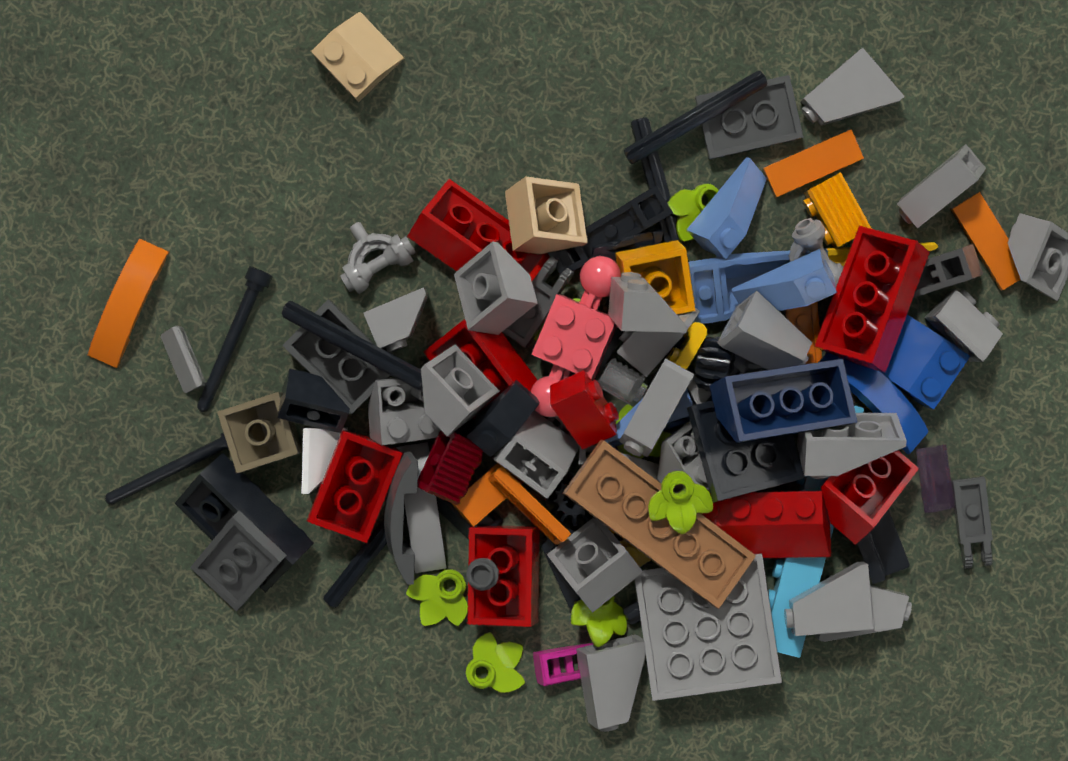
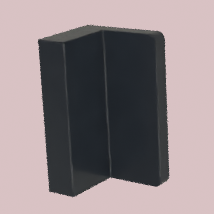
M888 509L877 525L857 543L864 562L868 564L873 584L886 580V575L910 566Z

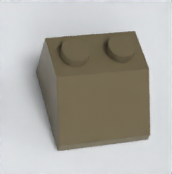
M281 392L217 411L236 473L303 453L295 422L278 418Z

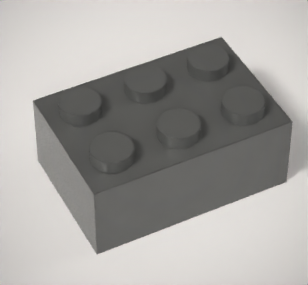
M328 299L315 312L319 316L376 345L332 300ZM302 327L282 345L311 374L322 376L350 408L349 412L351 414H354L371 397L375 380L389 379L391 377L390 374Z

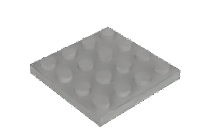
M755 554L756 557L719 609L712 606L663 568L643 570V573L635 578L652 701L782 683L762 554Z

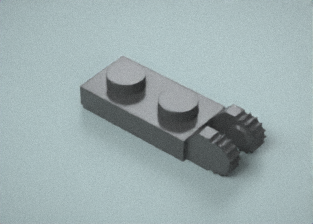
M553 257L546 261L532 281L537 304L502 331L525 348L530 346L545 323L556 294L563 295L561 292L567 287L574 275L572 270L566 268L560 274L553 287L548 285L545 281L550 277L558 263Z
M985 477L951 480L958 543L961 544L963 566L965 569L972 568L973 555L971 543L980 542L983 565L990 566L993 563L991 549L993 538Z

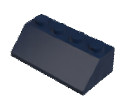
M843 359L726 376L710 385L716 417L736 443L850 425L858 422Z

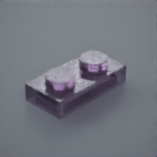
M946 444L916 449L924 512H938L955 508Z

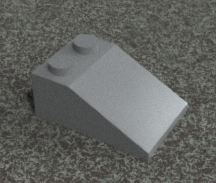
M856 413L858 422L855 424L798 433L797 450L804 476H810L815 479L839 476L906 447L907 440L897 413Z

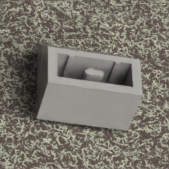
M397 378L375 380L368 404L369 430L372 440L380 445H388L438 437L440 429L433 424L432 420L425 413L423 388L418 390Z
M534 410L512 439L492 455L491 459L541 496L548 499L567 473L579 445L576 440Z
M689 420L662 442L658 480L662 483L668 473L683 471L692 478L695 484L703 485L708 490L709 486ZM677 484L674 487L673 492L677 493L683 489V484Z

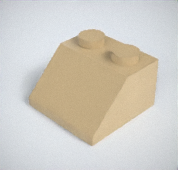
M358 12L333 29L311 50L314 57L358 102L404 59L361 12Z
M525 176L505 191L513 251L543 254L584 246L588 243L579 184Z

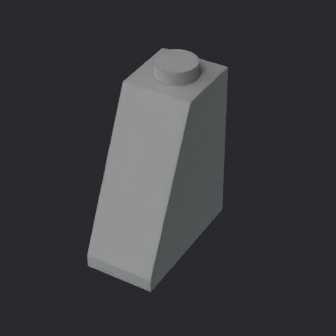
M861 48L800 102L804 106L801 111L811 123L814 124L817 121L822 126L894 105L905 96L864 48Z
M965 144L899 200L897 205L900 207L898 210L900 215L908 224L913 223L919 228L978 181L986 167Z
M758 291L754 292L735 308L717 342L722 348L767 370L805 365L809 359L807 353L812 344L801 331Z
M665 358L619 442L624 444V448L628 452L636 456H649L694 376L693 373Z
M863 561L856 562L790 599V609H784L786 628H791L795 636L873 630L868 564Z
M870 585L873 630L816 634L815 637L820 641L826 642L901 628L903 621H908L912 603L908 602L909 596L904 593Z
M635 634L610 640L598 648L594 644L576 648L588 723L598 730L600 729V731L616 730L619 724L629 722L646 655L644 639Z

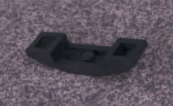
M656 185L585 227L588 243L584 246L548 252V254L558 261L556 268L560 274L566 268L575 271L591 258L593 246L639 234L673 214V211L660 188Z

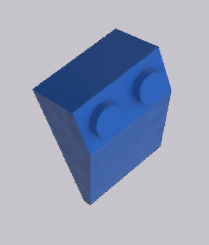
M907 315L886 373H881L913 400L926 408L934 410L970 356L941 335Z

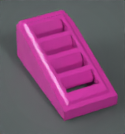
M593 643L533 652L537 683L542 686L581 679L580 670L574 671L572 655H577L576 648L593 645ZM559 657L564 658L565 673H561ZM549 659L551 661L553 673L551 675H549L547 660Z

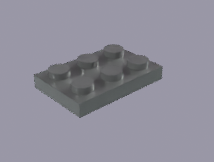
M790 75L767 80L768 84L766 87L701 124L709 160L804 138ZM724 90L695 96L696 106Z
M238 511L190 568L237 611L287 555L242 512Z

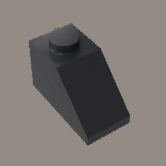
M289 369L282 387L278 418L341 433L350 408L322 376Z
M516 380L476 415L466 437L491 457L512 439L540 402L534 394Z

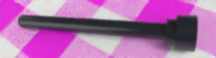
M249 266L244 277L247 279L245 285L248 287L198 401L197 408L199 411L206 412L209 410L259 291L263 292L265 287H269L273 275Z
M224 432L221 433L220 438L107 493L105 496L106 503L113 505L225 449L229 450Z

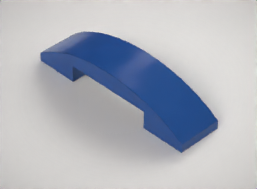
M827 352L819 362L843 358ZM843 359L850 391L873 413H897L907 440L906 447L901 449L910 454L929 432L916 409L902 392L880 371Z

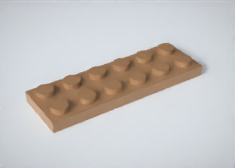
M600 440L563 494L712 606L719 609L756 555L700 513H696V521L686 534L676 532L668 523L667 518L652 521L649 517L648 505L651 497L661 490V483L607 442Z

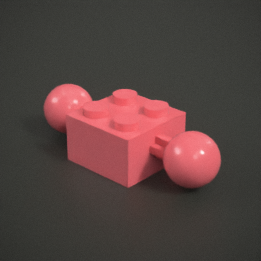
M596 256L589 259L583 265L580 272V282L584 293L580 302L560 294L555 296L531 354L553 364L549 376L542 377L536 381L530 391L540 402L535 411L542 416H557L550 406V385L569 377L571 372L579 373L583 370L586 371L591 380L596 378L617 328V325L608 314L598 310L602 298L610 296L611 277H621L619 266L611 258Z

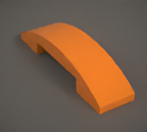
M142 239L138 240L108 299L92 339L88 356L118 368L129 344L130 334L154 281L158 279L169 251Z

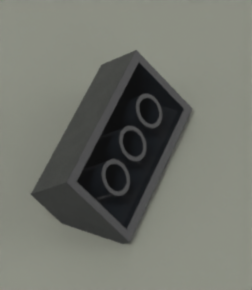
M224 453L207 466L175 502L212 541L228 521L240 511L287 555L259 586L265 593L314 544L306 533L261 491L258 485L253 483L243 472L236 473L233 461Z

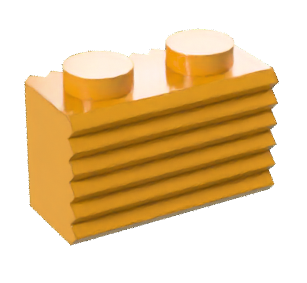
M841 172L804 192L806 199L803 200V204L811 217L816 215L817 219L825 227L823 241L826 245L832 244L833 248L840 247L855 238L859 226L871 228Z

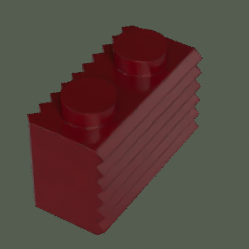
M440 430L419 475L417 487L455 505L460 504V499L468 492V482L471 480V475L474 474V469L479 467L482 462L483 451L470 439L453 432L446 436Z

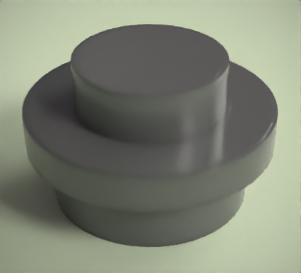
M488 558L476 559L467 568V580L477 590H489L498 582L499 569Z

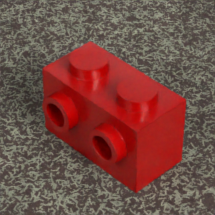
M585 370L550 385V406L582 450L599 443L600 440H606L617 435L616 421L619 420L617 409L612 402L608 403L605 400L600 384L597 380L592 381Z

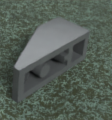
M971 244L928 258L914 297L983 275L974 245Z

